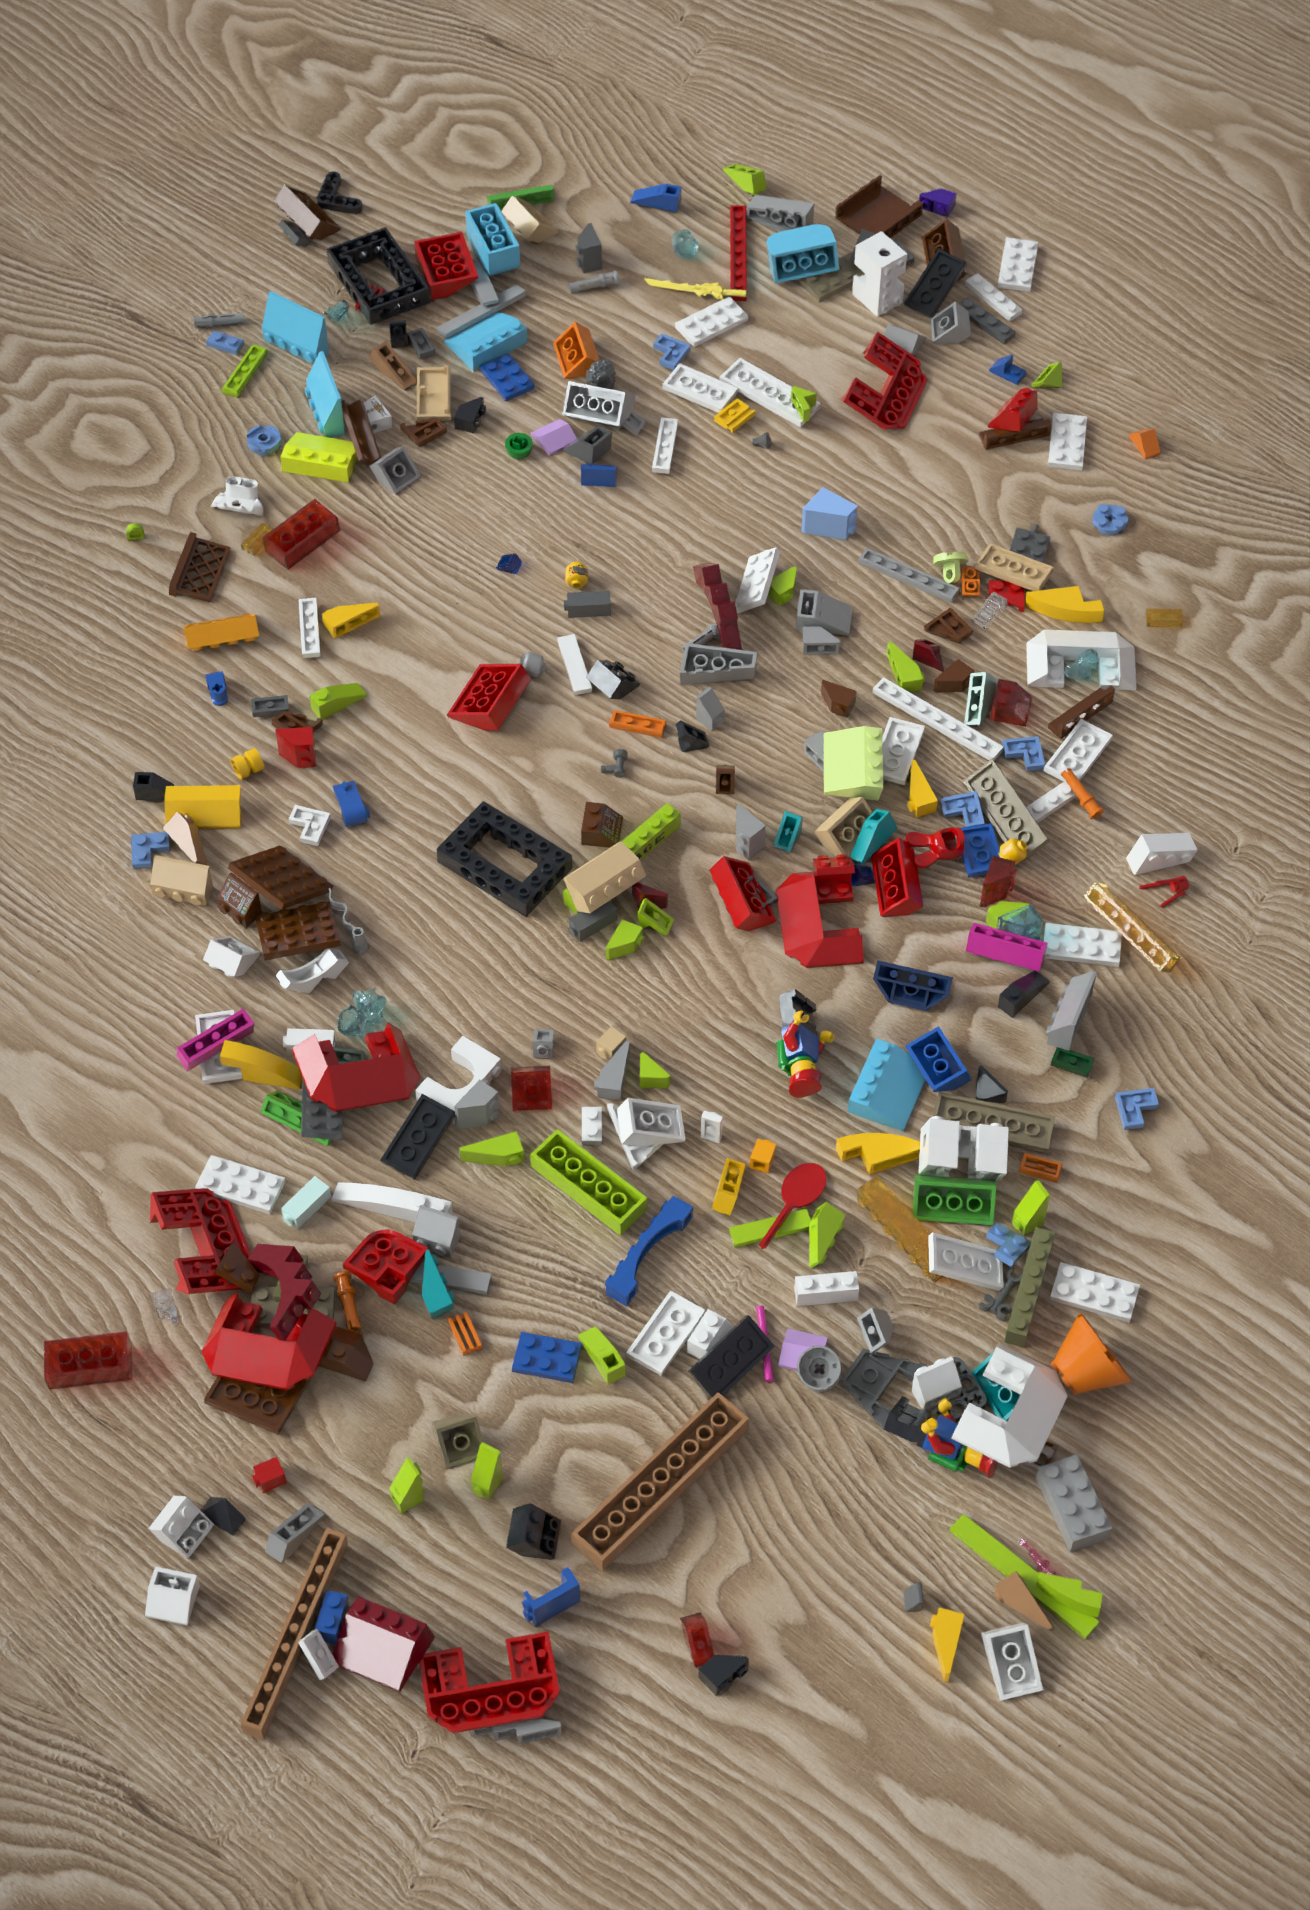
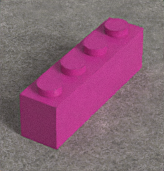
M973 923L969 932L966 951L974 955L989 957L992 960H1000L1011 965L1028 968L1029 970L1040 971L1044 963L1048 943Z
M243 1008L177 1047L176 1057L188 1072L220 1053L225 1040L238 1042L252 1034L254 1022Z

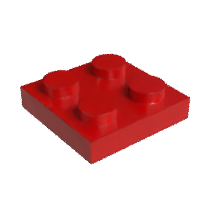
M839 854L832 858L821 855L813 859V867L817 875L855 873V866L851 857L845 854Z

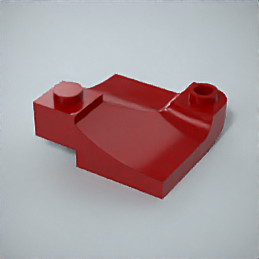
M389 1229L379 1230L370 1233L343 1263V1269L368 1284L378 1293L379 1297L395 1305L407 1291L406 1288L412 1276L425 1259V1252L429 1248L399 1232Z

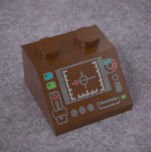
M586 802L581 829V845L610 848L618 843L621 836L623 816L605 803Z
M231 872L217 897L218 908L223 914H228L232 917L236 924H241L247 928L256 920L255 916L262 913L259 892Z

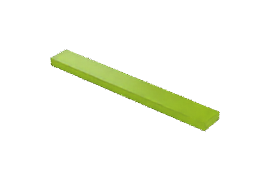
M965 1514L950 1528L949 1532L1006 1577L1015 1571L1018 1572L1038 1603L1085 1640L1099 1625V1621L1093 1616L1072 1610L1044 1593L1036 1586L1039 1573Z

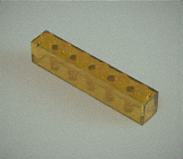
M1094 882L1083 896L1160 972L1170 973L1182 959L1105 884Z
M876 1176L859 1187L857 1196L859 1204L862 1207H866L873 1220L878 1221L883 1226L885 1233L889 1236L891 1235L896 1240V1244L901 1250H905L912 1263L917 1264L924 1276L928 1279L930 1278L934 1283L943 1278L944 1276L929 1272L930 1233L883 1181Z

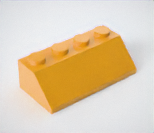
M254 613L183 625L188 649L192 648V651L203 650L202 646L208 645L210 648L220 647V643L225 642L228 645L237 644L238 640L245 639V642L254 641L256 637H259Z

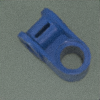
M223 671L205 674L213 704L217 706L226 704L228 696Z

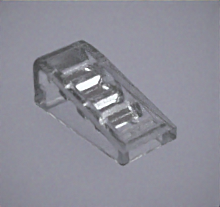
M993 592L973 615L971 621L986 629L1007 608V599Z

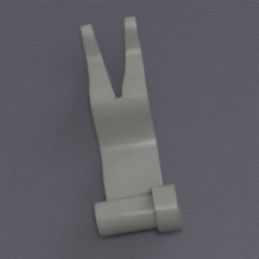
M329 888L332 911L335 914L343 915L345 932L352 936L354 940L352 944L354 952L357 954L366 953L369 947L364 936V930L361 927L355 928L354 925L349 923L350 918L347 905L333 901L332 892Z

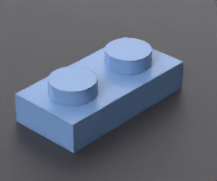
M213 330L206 344L208 347L237 355L244 345V340Z

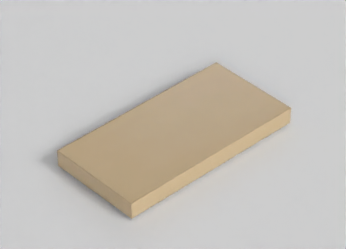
M991 543L975 564L976 570L1032 591H1040L1054 572V567Z

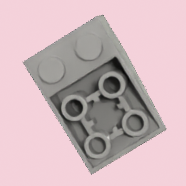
M800 589L796 630L802 631L803 627L821 626L830 634L849 636L853 607L819 591Z

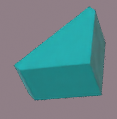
M785 811L773 846L791 852L802 833L803 817Z

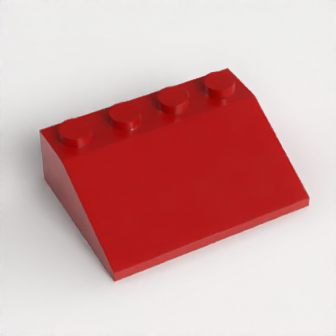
M462 232L414 241L415 256L424 281L429 288L431 300L448 297L479 279Z
M480 664L447 713V716L482 730L498 731L526 689L531 678L522 664Z

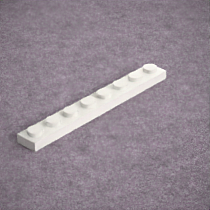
M884 677L873 688V694L989 761L991 759L995 761L1003 752L1002 745Z

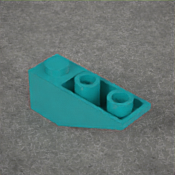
M876 809L865 820L850 855L853 862L864 864L898 829L890 811Z
M428 1249L425 1252L422 1297L433 1319L455 1309L453 1302L456 1300L452 1291L446 1290L444 1284L448 1282L444 1273L438 1272L437 1266L440 1264L436 1255H431Z

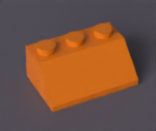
M574 322L553 342L565 379L586 376V371L591 367V364L599 360L590 330L577 322Z

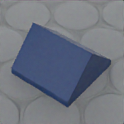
M581 465V485L616 487V465Z

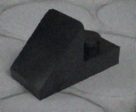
M681 720L676 723L677 735L679 737L678 742L682 752L709 747L704 731Z

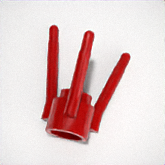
M1183 875L1139 886V889L1169 885L1171 891L1177 894L1162 903L1160 906L1163 908L1178 897L1185 895V890L1189 889V882Z

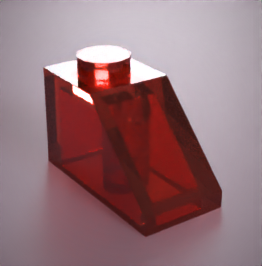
M699 1612L680 1618L684 1639L694 1667L704 1665L714 1656L707 1621Z

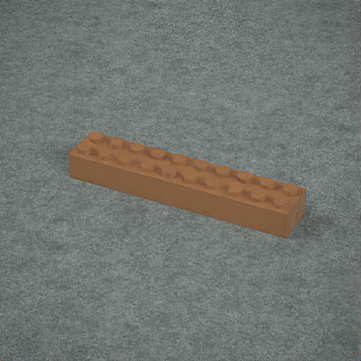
M719 1392L715 1394L571 1533V1544L603 1572L749 1430V1418Z

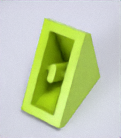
M642 1052L640 1054V1088L670 1087V1075Z

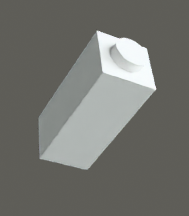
M287 1028V1036H283V1048H286L287 1055L294 1056L292 1048L314 1034L318 1041L330 1040L332 1046L335 1047L334 1030Z

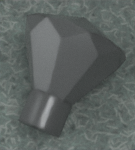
M766 432L759 438H754L752 440L753 445H760L766 449L770 448L771 437L769 433Z

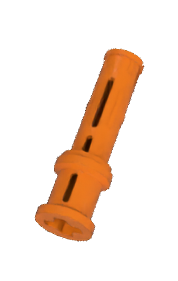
M1067 768V772L1064 770L1061 773V776L1080 799L1081 807H1084L1090 814L1089 818L1093 820L1104 812V808L1098 805L1094 795L1087 792L1072 769Z
M342 1271L336 1273L333 1279L337 1283V1296L343 1304L348 1330L356 1333L358 1330H361V1325L354 1301L355 1288L351 1284V1273Z

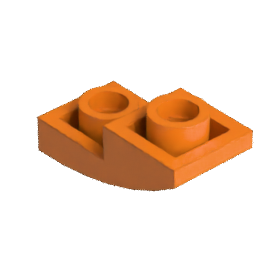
M962 566L961 568L962 596L980 597L979 570H976L973 566Z

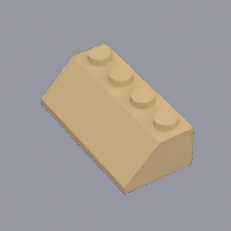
M619 841L563 879L577 911L591 913L646 877V873L640 859L623 842Z

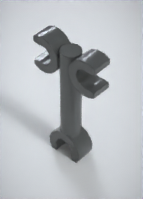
M1013 1269L1008 1271L1007 1282L996 1300L994 1301L991 1295L986 1294L984 1300L989 1302V1304L981 1302L979 1305L982 1311H990L996 1314L997 1318L1001 1321L1006 1320V1315L1001 1313V1311L1011 1312V1306L1003 1304L1013 1286L1020 1284L1022 1274H1020L1018 1278H1013Z

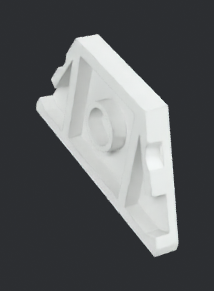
M607 1104L608 1112L621 1141L617 1113L619 1107H614V1104ZM622 1144L632 1170L637 1169L663 1145L633 1146Z

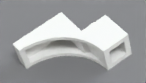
M329 948L325 949L318 957L304 966L292 970H280L276 977L284 989L310 994L322 978L336 979L349 962L339 949Z

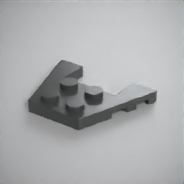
M863 1349L842 1378L841 1384L874 1421L884 1429L891 1410L877 1402L898 1372L913 1380L914 1373L923 1366L927 1367V1365L921 1362L919 1364L909 1362L908 1359L904 1358L901 1360L892 1358L888 1354L880 1352L872 1354L870 1350Z

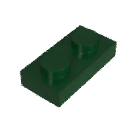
M1057 1047L1051 1061V1066L1088 1078L1095 1058Z

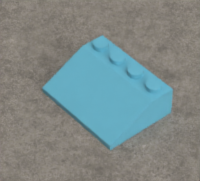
M270 291L262 324L263 339L313 364L319 352L323 351L326 357L329 354L325 317Z
M496 312L444 340V343L474 372L480 368V365L501 357L527 343V328L517 318Z
M321 351L306 379L307 387L304 389L306 397H310L309 404L310 408L314 409L315 421H319L317 423L319 432H323L324 437L332 438L345 434L342 403L324 352Z
M876 1038L850 1096L848 1113L904 1132L926 1081L911 1055L895 1044Z

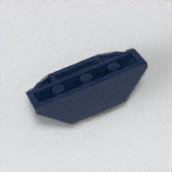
M877 960L873 980L888 1003L927 1011L949 997L953 977Z

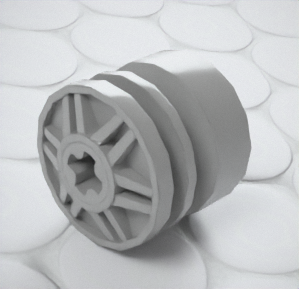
M812 1346L799 1357L797 1371L802 1383L807 1388L816 1392H827L840 1381L842 1365L837 1354L830 1348ZM817 1365H819L820 1367L825 1366V1368L823 1369L825 1372L824 1374H815V1372L817 1371Z

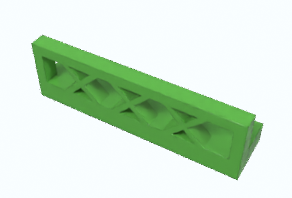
M545 185L487 196V201L489 205L497 203L500 211L503 210L512 196L533 205L553 202L554 188L552 185Z
M278 1090L266 1095L260 1113L301 1133L302 1102ZM312 1138L326 1146L331 1145L332 1139Z

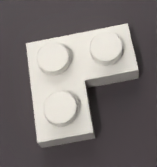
M295 805L289 817V823L304 827L300 836V842L318 846L331 816L327 812Z

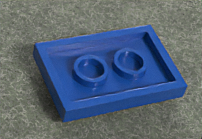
M509 353L480 365V371L505 401L535 389V384Z
M992 823L960 828L965 836L962 859L968 878L1005 872V865L999 857L1000 849Z
M521 1332L512 1365V1372L573 1383L582 1343Z

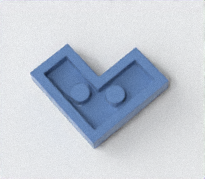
M661 333L653 343V348L665 353L660 359V365L674 370L689 353L691 345Z
M1038 736L1002 740L1005 759L1023 757L1026 771L1044 770L1045 761Z
M977 791L940 798L944 818L963 814L966 827L985 824Z
M167 832L131 835L133 869L152 868L151 853L170 851V835Z
M1154 1088L1117 1092L1115 1094L1124 1130L1143 1128L1144 1121L1141 1111L1157 1109L1159 1106Z
M996 1223L986 1235L987 1239L1001 1246L996 1251L994 1257L1011 1267L1027 1252L1031 1245V1242L1023 1236L1012 1232L999 1223Z

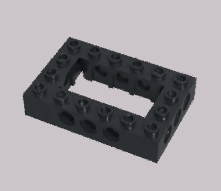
M386 227L327 248L328 264L355 303L358 302L360 311L370 325L430 303L428 286ZM380 257L399 284V287L389 292L385 291L383 294L375 297L373 288L369 287L366 278L362 277L360 269L356 268V266Z
M485 801L436 849L438 863L525 917L536 908L572 869V855ZM489 830L494 840L498 839L506 844L509 849H514L522 854V857H527L537 864L538 867L523 882H520L471 851L478 842L483 840L482 838Z

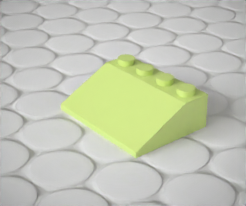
M862 726L824 733V795L850 798L863 797L864 799L879 801L883 790L882 728Z

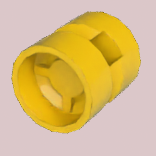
M255 748L244 752V756L239 754L230 759L232 768L240 780L249 777L251 772L257 773L265 768L263 760Z

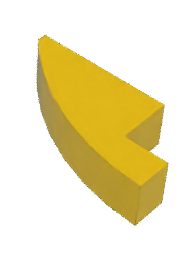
M1079 586L1031 591L1026 594V607L1042 615L1077 623H1098L1103 621L1104 608L1102 601L1084 602Z
M224 1041L220 1054L221 1065L241 1068L243 1081L301 1089L303 1078L296 1065L265 1050L238 1042Z
M861 1133L837 1138L836 1150L842 1162L861 1156L869 1175L919 1159L920 1141L894 1134Z

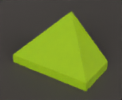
M1061 362L1048 365L1034 381L1032 387L1062 388Z

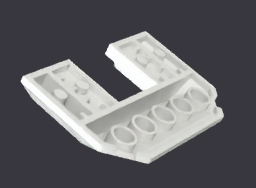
M1043 630L1027 642V687L1064 688V660L1099 661V683L1102 689L1106 690L1112 686L1115 690L1136 691L1134 646L1116 632Z
M998 1343L983 1376L1020 1394L1007 1422L968 1403L951 1439L1010 1468L1017 1466L1019 1463L1027 1461L1031 1463L1038 1460L1065 1403L1067 1393L1055 1370Z

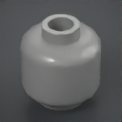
M527 652L525 655L522 654L519 664L523 665L529 676L536 678L540 673H544L546 668L542 655Z

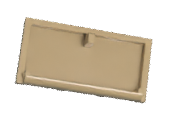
M444 365V367L417 368V421H427L435 418L439 421H451V367L449 365Z

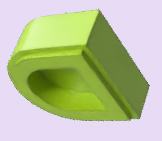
M132 523L126 527L127 540L145 539L144 528L141 524Z

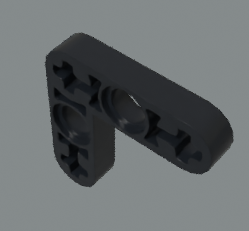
M336 171L329 172L317 195V204L326 210L349 214L361 213L363 207L360 199L336 195L341 184V175ZM338 202L343 203L342 205H336Z

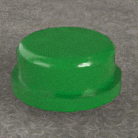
M514 433L506 438L505 449L510 457L524 459L530 455L533 441L529 435Z

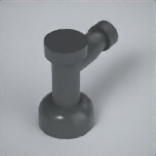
M617 749L613 752L616 765H601V773L614 772L615 777L621 778L625 776L623 766L624 761L628 758V752L623 749Z

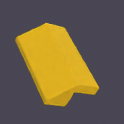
M241 785L166 786L165 825L178 811L184 815L186 813L194 819L193 823L198 829L241 828Z

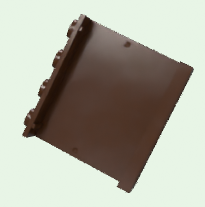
M879 175L853 195H850L846 200L840 202L836 206L835 218L859 235L861 230L865 229L874 234L882 231L889 238H892L922 216L923 203L918 200L912 205L908 204L881 186L882 175Z

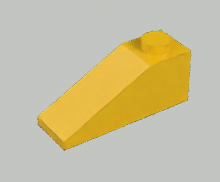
M378 603L337 606L322 613L323 626L334 639L380 617Z
M912 760L909 801L907 805L909 811L913 812L916 818L937 812L938 800L916 760Z
M726 1158L712 1204V1210L721 1214L731 1215L738 1196L745 1168L744 1163Z
M939 1607L937 1615H932L930 1627L934 1628L932 1637L943 1680L948 1682L964 1614Z

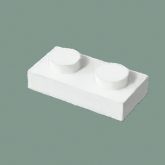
M582 1107V1145H602V1107Z
M704 1111L701 1116V1138L720 1143L723 1116L715 1112Z
M318 1629L311 1631L298 1642L319 1680L325 1679L339 1667Z

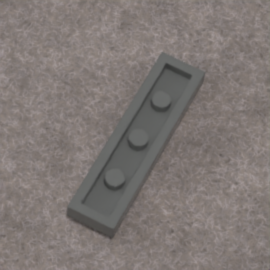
M968 297L958 303L969 311V320L1002 344L1015 337L1016 331Z

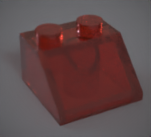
M998 679L990 720L1026 727L1032 696L1017 682Z
M993 855L983 883L980 907L984 908L1006 899L1009 891H1013L1017 870L1014 869L1015 861Z
M550 1065L511 1067L513 1111L552 1109Z

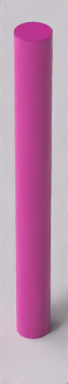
M757 1306L758 1325L768 1337L765 1307ZM769 1352L763 1357L766 1383L774 1382L771 1354Z

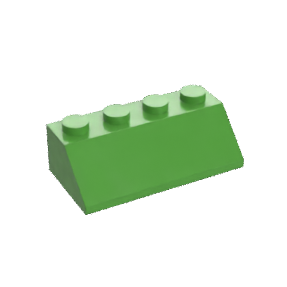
M915 1175L912 1220L993 1225L996 1182L995 1180Z

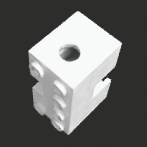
M882 231L856 245L854 264L865 274L853 277L852 295L877 317L903 303L904 284L897 277L906 272L907 253Z
M940 1116L930 1118L921 1128L919 1175L949 1177L951 1169H957L958 1157L968 1158V1178L995 1180L997 1184L1007 1174L1009 1127H1003L999 1123H992L990 1125L978 1124L977 1127L959 1125V1121L944 1120Z

